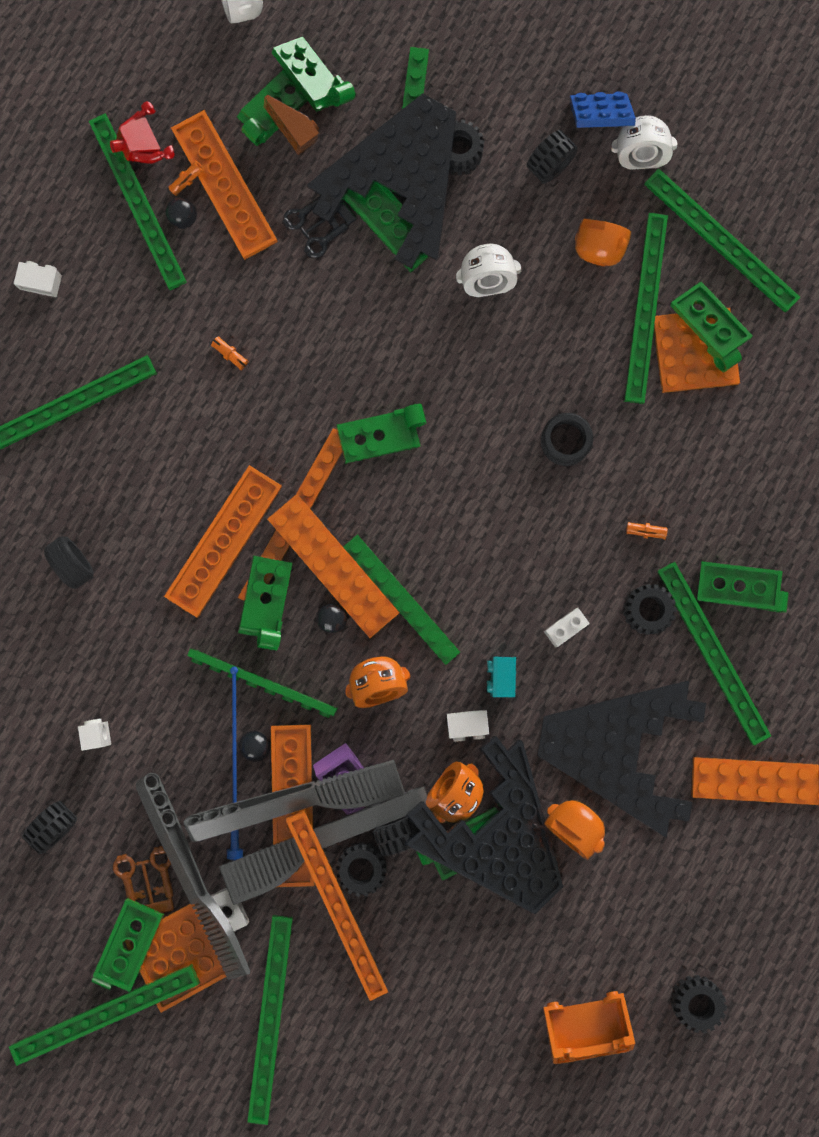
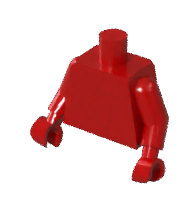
M148 101L141 105V111L138 110L119 126L117 140L110 141L112 152L122 151L127 161L153 164L163 160L164 157L166 159H173L175 156L172 145L160 151L158 142L145 117L156 112L153 105Z

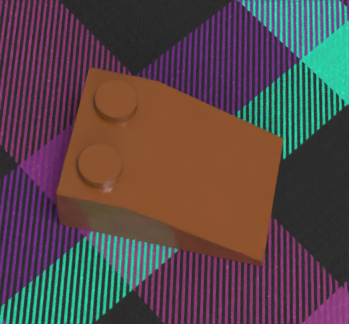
M269 95L264 97V109L298 155L317 141L319 127L314 120L310 121L306 115Z

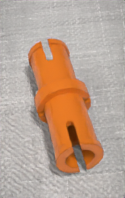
M194 161L185 172L182 171L179 177L169 185V190L177 196L204 171L202 165Z
M219 336L216 337L215 340L220 346L214 341L211 346L224 355L223 358L225 360H230L240 370H243L244 366L239 361L245 365L249 361L236 352L235 347H230Z
M628 522L626 534L640 535L647 539L648 537L665 540L667 527L652 526L650 523L638 524Z

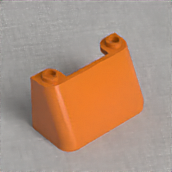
M618 991L606 993L607 997L603 998V1000L566 1007L559 1005L558 1002L548 1003L547 1007H544L543 1010L553 1064L580 1061L633 1050L635 1040L624 993L618 994Z

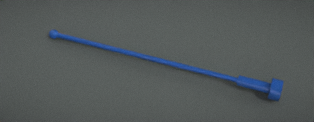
M237 667L230 669L232 674L233 803L237 802ZM239 829L231 832V848L227 849V859L230 860L243 857V849L239 848Z

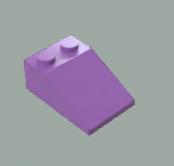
M346 743L313 765L316 777L320 781L324 778H333L335 775L337 777L339 774L343 775V773L354 772V770L361 768L364 769ZM364 807L342 810L346 815H349Z

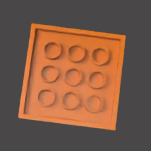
M678 314L655 316L654 335L662 393L740 384L738 363L726 372L720 371L716 367L713 357L707 352L708 346ZM713 318L706 319V321L710 324L716 323L715 319Z
M191 903L162 918L140 970L145 983L148 984L190 964L194 967L200 981L199 985L157 1003L156 1005L160 1013L226 977L222 965H220V961L217 959L218 956L215 955V950L212 949L213 945L210 944L211 941L207 938L209 936L205 934L206 929L203 930L202 927L204 925L200 924L202 920H198L199 914H195L197 909L193 910L192 907L195 905H191ZM127 939L124 941L128 950L134 948L131 940Z

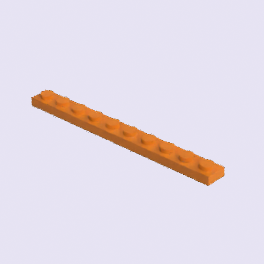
M334 428L296 493L310 509L343 453L337 430ZM276 530L261 557L282 561L290 545ZM267 573L264 576V582L269 584L274 575ZM248 580L244 588L242 589L240 595L238 596V598L243 601L245 599Z
M305 810L286 818V822L369 1000L371 1001L388 993V989Z

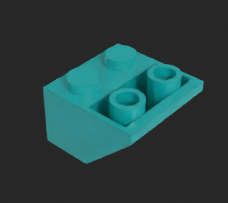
M491 657V661H487V673H491V681L487 680V692L490 693L491 697H515L516 657Z

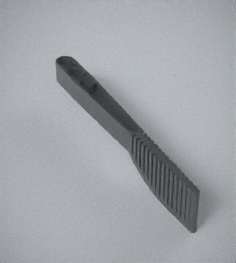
M391 760L365 767L364 769L354 770V772L343 773V775L339 774L337 777L335 775L333 778L328 777V779L324 778L322 781L317 780L316 783L315 781L193 814L187 817L183 823L190 840L197 842L314 805L334 809L360 808L405 795V791L395 761Z
M155 773L146 774L136 782L137 792L191 905H195L192 907L193 910L197 909L195 914H199L197 918L202 920L200 924L204 925L202 927L203 930L206 929L205 934L209 936L207 938L211 941L210 944L213 945L212 949L215 950V955L218 956L217 959L220 961L227 979L230 980L250 974V969L228 919L206 890L179 820L159 776ZM146 780L150 783V787L147 786ZM154 798L158 801V806L155 804ZM162 817L166 819V824L163 822Z
M424 786L417 787L405 792V795L374 804L314 828V831L323 849L406 816L420 801H424L426 804L428 795ZM294 837L221 865L219 868L232 904L235 905L281 885L299 869L305 860Z

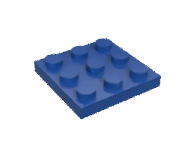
M598 92L595 95H587L585 93L570 95V105L576 128L635 126L636 117L627 93L615 92L614 94H605Z

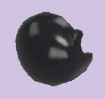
M180 197L173 198L168 203L165 215L171 224L179 229H185L196 221L197 212L189 200Z
M326 604L320 607L316 613V623L322 631L336 633L341 631L346 625V612L339 605Z
M254 730L245 733L241 737L239 750L241 755L248 761L259 762L268 756L270 744L263 733Z

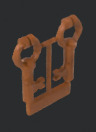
M163 846L154 847L150 855V861L144 860L135 863L127 854L117 856L113 863V871L116 876L123 880L127 898L136 901L138 898L146 897L145 894H142L145 892L144 890L134 892L131 881L136 865H141L150 904L145 906L161 913L174 910L172 896L174 895L168 872L171 862L169 858L166 863L160 865L155 862V855L166 853ZM129 862L130 871L121 873L118 870V864ZM150 862L154 868L160 871L163 885L161 887H154L153 890H156L154 894L165 893L168 900L153 902L145 864Z

